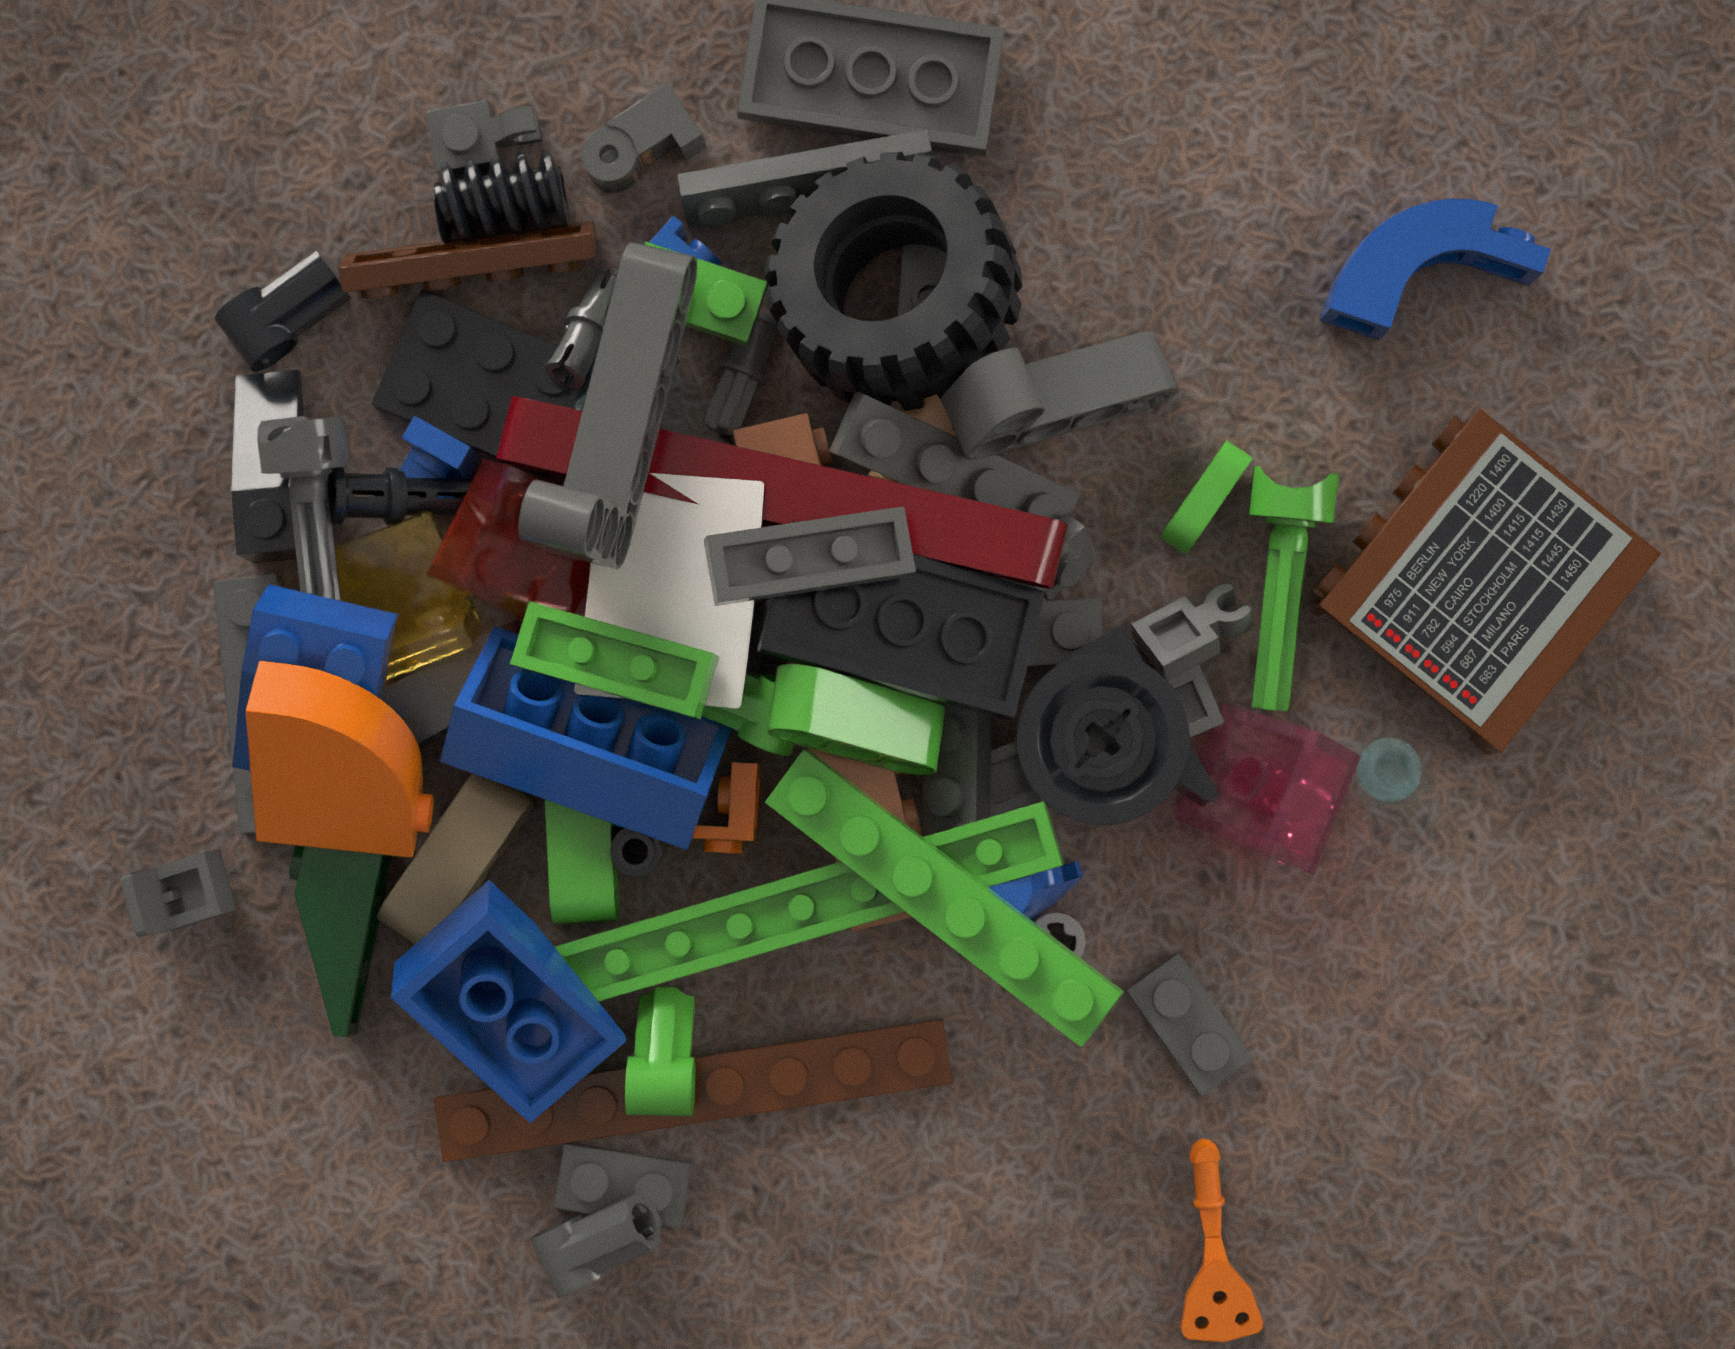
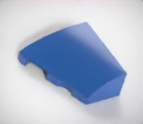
M1079 861L989 888L1032 920L1060 900L1083 877Z

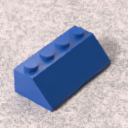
M494 626L453 706L440 762L688 850L732 728L709 720L704 716H701V720L625 698L576 694L574 692V683L511 665L510 662L519 634Z

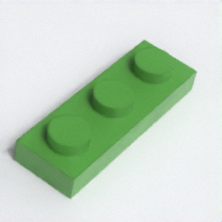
M529 601L510 664L521 669L701 720L719 656L712 652Z

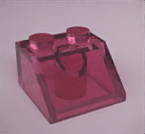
M1222 702L1219 710L1225 723L1210 731L1199 758L1220 796L1204 807L1183 796L1174 819L1261 857L1313 875L1361 756L1320 732Z

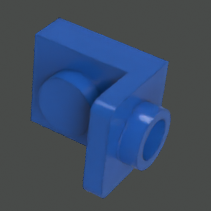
M414 416L402 436V439L412 449L399 471H404L406 477L470 479L481 458L470 446ZM437 496L438 498H459L457 496Z

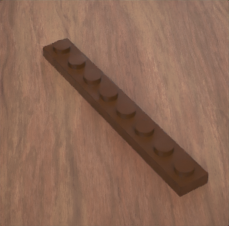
M943 1019L695 1056V1102L692 1117L626 1115V1067L587 1074L531 1123L491 1088L437 1096L434 1098L442 1161L449 1162L953 1084Z

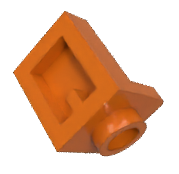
M732 762L731 776H720L718 814L729 815L728 827L696 826L692 839H704V852L742 854L743 841H758L762 767L758 763Z

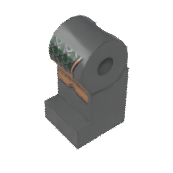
M667 82L593 131L583 144L581 160L590 179L598 188L607 192H622L629 189L638 180L643 168L677 147L685 161H687L707 147L702 133Z

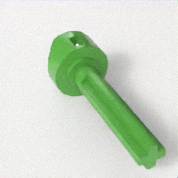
M1253 466L1248 515L1265 517V523L1274 524L1269 538L1251 702L1252 708L1289 711L1308 546L1307 528H1316V523L1334 524L1339 474L1330 473L1326 479L1310 487L1289 488L1276 484L1266 475L1262 467Z

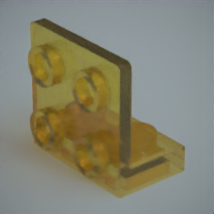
M422 512L404 521H400L398 524L386 526L334 547L340 600L398 614L385 680L474 646L483 622L431 512Z

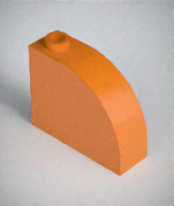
M259 661L246 707L256 841L413 858L418 832H430L434 795L423 793L422 756L418 743L405 721L380 698L339 676L304 666Z

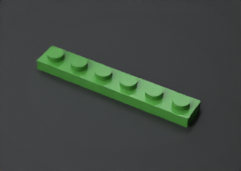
M803 749L765 801L767 805L1081 1048L1087 1043L1123 995L1124 991L812 751Z

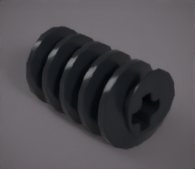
M542 149L537 169H532L524 153L518 152L513 172L506 171L498 155L492 156L489 173L484 176L481 175L473 159H466L462 179L456 178L448 162L441 163L438 182H434L433 196L438 231L444 245L450 242L454 225L462 239L466 242L473 241L479 221L490 238H497L500 235L503 218L507 220L511 230L516 235L525 232L528 215H531L541 232L548 231L554 211H556L564 227H570L569 206L562 169L560 165L557 166L549 149Z

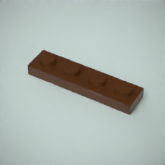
M593 220L571 223L569 228H565L564 225L550 226L548 231L542 232L538 228L527 229L520 235H516L512 231L500 233L497 238L483 235L476 236L473 241L467 242L461 238L450 240L445 245L442 241L345 254L338 270L343 293L360 290L362 298L373 299L398 293V285L423 282L424 289L440 290L461 284V276L483 273L486 274L487 281H505L523 276V268L548 265L549 272L552 273L571 272L586 267L585 259L596 258L598 243Z

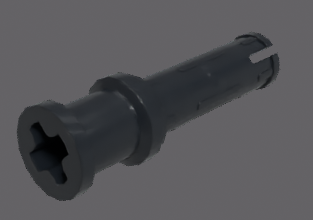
M343 467L332 468L333 472L328 474L327 479L332 524H342L345 518H381L386 525H397L398 522H403L406 516L514 517L519 519L522 502L527 491L523 478H516L514 480L406 477L404 471H399L398 468L386 467L383 474L345 473ZM354 495H373V496H354ZM408 496H418L419 498H408ZM437 496L483 497L484 499L438 498Z

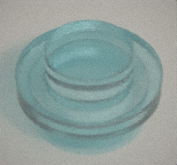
M1383 738L1372 742L1362 751L1357 762V777L1361 787L1371 797L1380 801L1393 802L1408 797L1415 791L1422 776L1421 760L1415 749L1405 741L1396 738Z

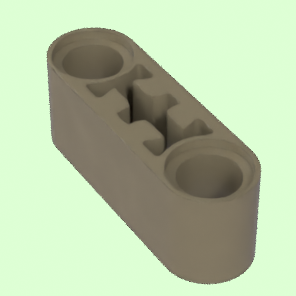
M472 773L384 901L377 914V919L413 944L419 942L479 889L530 814L536 800L521 790Z

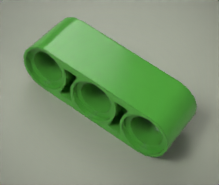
M785 664L777 667L767 733L783 741L887 770L912 775H932L937 772L945 707L927 699L822 668L800 664Z
M545 799L549 899L553 924L618 921L620 910L619 893H614V891H619L618 869L612 862L610 854L611 844L616 836V830H611V827H616V825Z

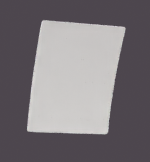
M650 473L698 504L643 492L630 547L621 568L613 569L592 563L590 565L585 617L718 655L719 660L705 706L739 708L742 703L755 600L715 606L703 540L708 535L761 528L764 483L753 480ZM577 684L574 687V692L580 695L622 698Z

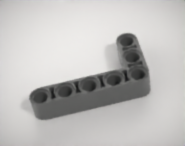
M630 242L626 246L619 265L564 486L540 480L532 481L524 496L519 515L518 532L522 541L555 555L600 566L620 569L623 565L634 532L695 289L698 270L696 256Z

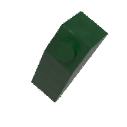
M295 845L289 876L291 880H297L295 898L332 1034L346 1038L356 1035L358 1032L379 926L377 914L383 905L392 856Z

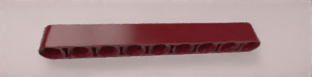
M512 396L496 460L517 467L566 478L582 411ZM659 429L644 488L646 493L698 504L650 473L762 481L764 483L762 524L771 526L788 524L792 521L802 522L904 506L914 555L992 577L1046 589H1053L1068 524L1037 514L664 429Z

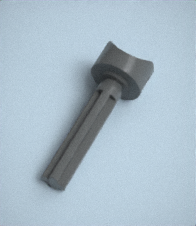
M305 416L261 421L257 434L261 473H280V478H290L288 492L300 592L341 601L328 484L324 474L332 473V468L350 464L344 422L339 416L310 420Z

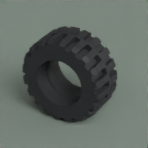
M884 152L880 154V161L868 163L865 156L847 162L848 170L835 177L829 171L814 182L818 188L808 198L801 194L790 206L788 211L792 216L791 221L788 225L780 223L771 241L778 255H769L766 259L764 278L770 285L766 293L769 311L778 323V330L808 374L821 387H829L836 398L849 404L856 391L891 406V402H899L904 411L923 408L925 406L924 398L937 394L941 400L944 393L970 365L990 353L1005 349L1011 338L1004 325H1014L1018 321L1022 303L1017 293L1023 287L1021 268L1015 257L1016 251L992 200L982 186L973 185L969 174L955 165H946L943 169L937 157L919 153L914 155L913 161H907L903 152ZM904 245H926L947 253L946 266L936 288L921 304L911 311L883 321L857 320L843 314L845 296L852 280L860 269L877 255Z

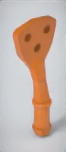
M1206 1138L1197 1140L1190 1150L1189 1160L1193 1163L1196 1195L1193 1205L1199 1210L1204 1235L1202 1266L1185 1294L1180 1327L1184 1337L1189 1340L1227 1342L1260 1332L1264 1322L1251 1287L1229 1263L1221 1237L1222 1206L1225 1204V1198L1221 1195L1218 1163L1221 1157L1215 1143ZM1223 1291L1225 1297L1222 1300L1213 1299L1215 1292ZM1244 1312L1248 1314L1247 1319L1243 1322L1235 1320L1236 1315ZM1198 1317H1206L1207 1323L1203 1326L1195 1324V1320Z

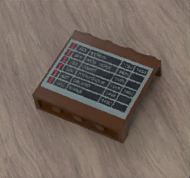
M1479 408L1466 418L1464 422L1457 416H1454L1431 443L1439 453L1425 470L1415 464L1401 479L1391 493L1400 501L1385 519L1378 513H1375L1352 541L1360 550L1346 568L1335 562L1312 590L1321 598L1310 612L1316 617L1324 613L1330 616L1470 729L1473 734L1468 740L1487 755L1503 752L1661 553Z

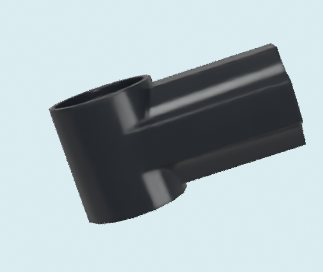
M315 251L265 288H250L233 297L220 308L214 318L250 370L258 372L271 367L288 355L299 342V335L346 303L351 297L347 292L343 293L340 281L319 253Z

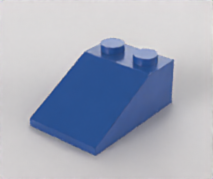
M268 584L253 608L241 670L232 767L250 771L246 707L259 661L298 665L321 670L357 684L381 699L398 614Z
M490 880L394 963L391 999L529 1123L534 1121L626 1042V1035L536 923Z

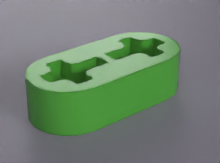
M1226 440L1169 521L1159 539L1185 556L1246 470L1253 457Z

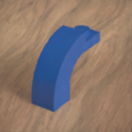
M1444 199L1419 204L1387 219L1360 243L1335 278L1320 321L1380 340L1391 328L1404 287L1408 279L1416 272L1436 264L1455 263L1470 266L1529 286L1544 273L1551 249L1535 244V237L1520 229L1501 227L1498 231L1490 229L1498 207L1496 204L1471 199Z

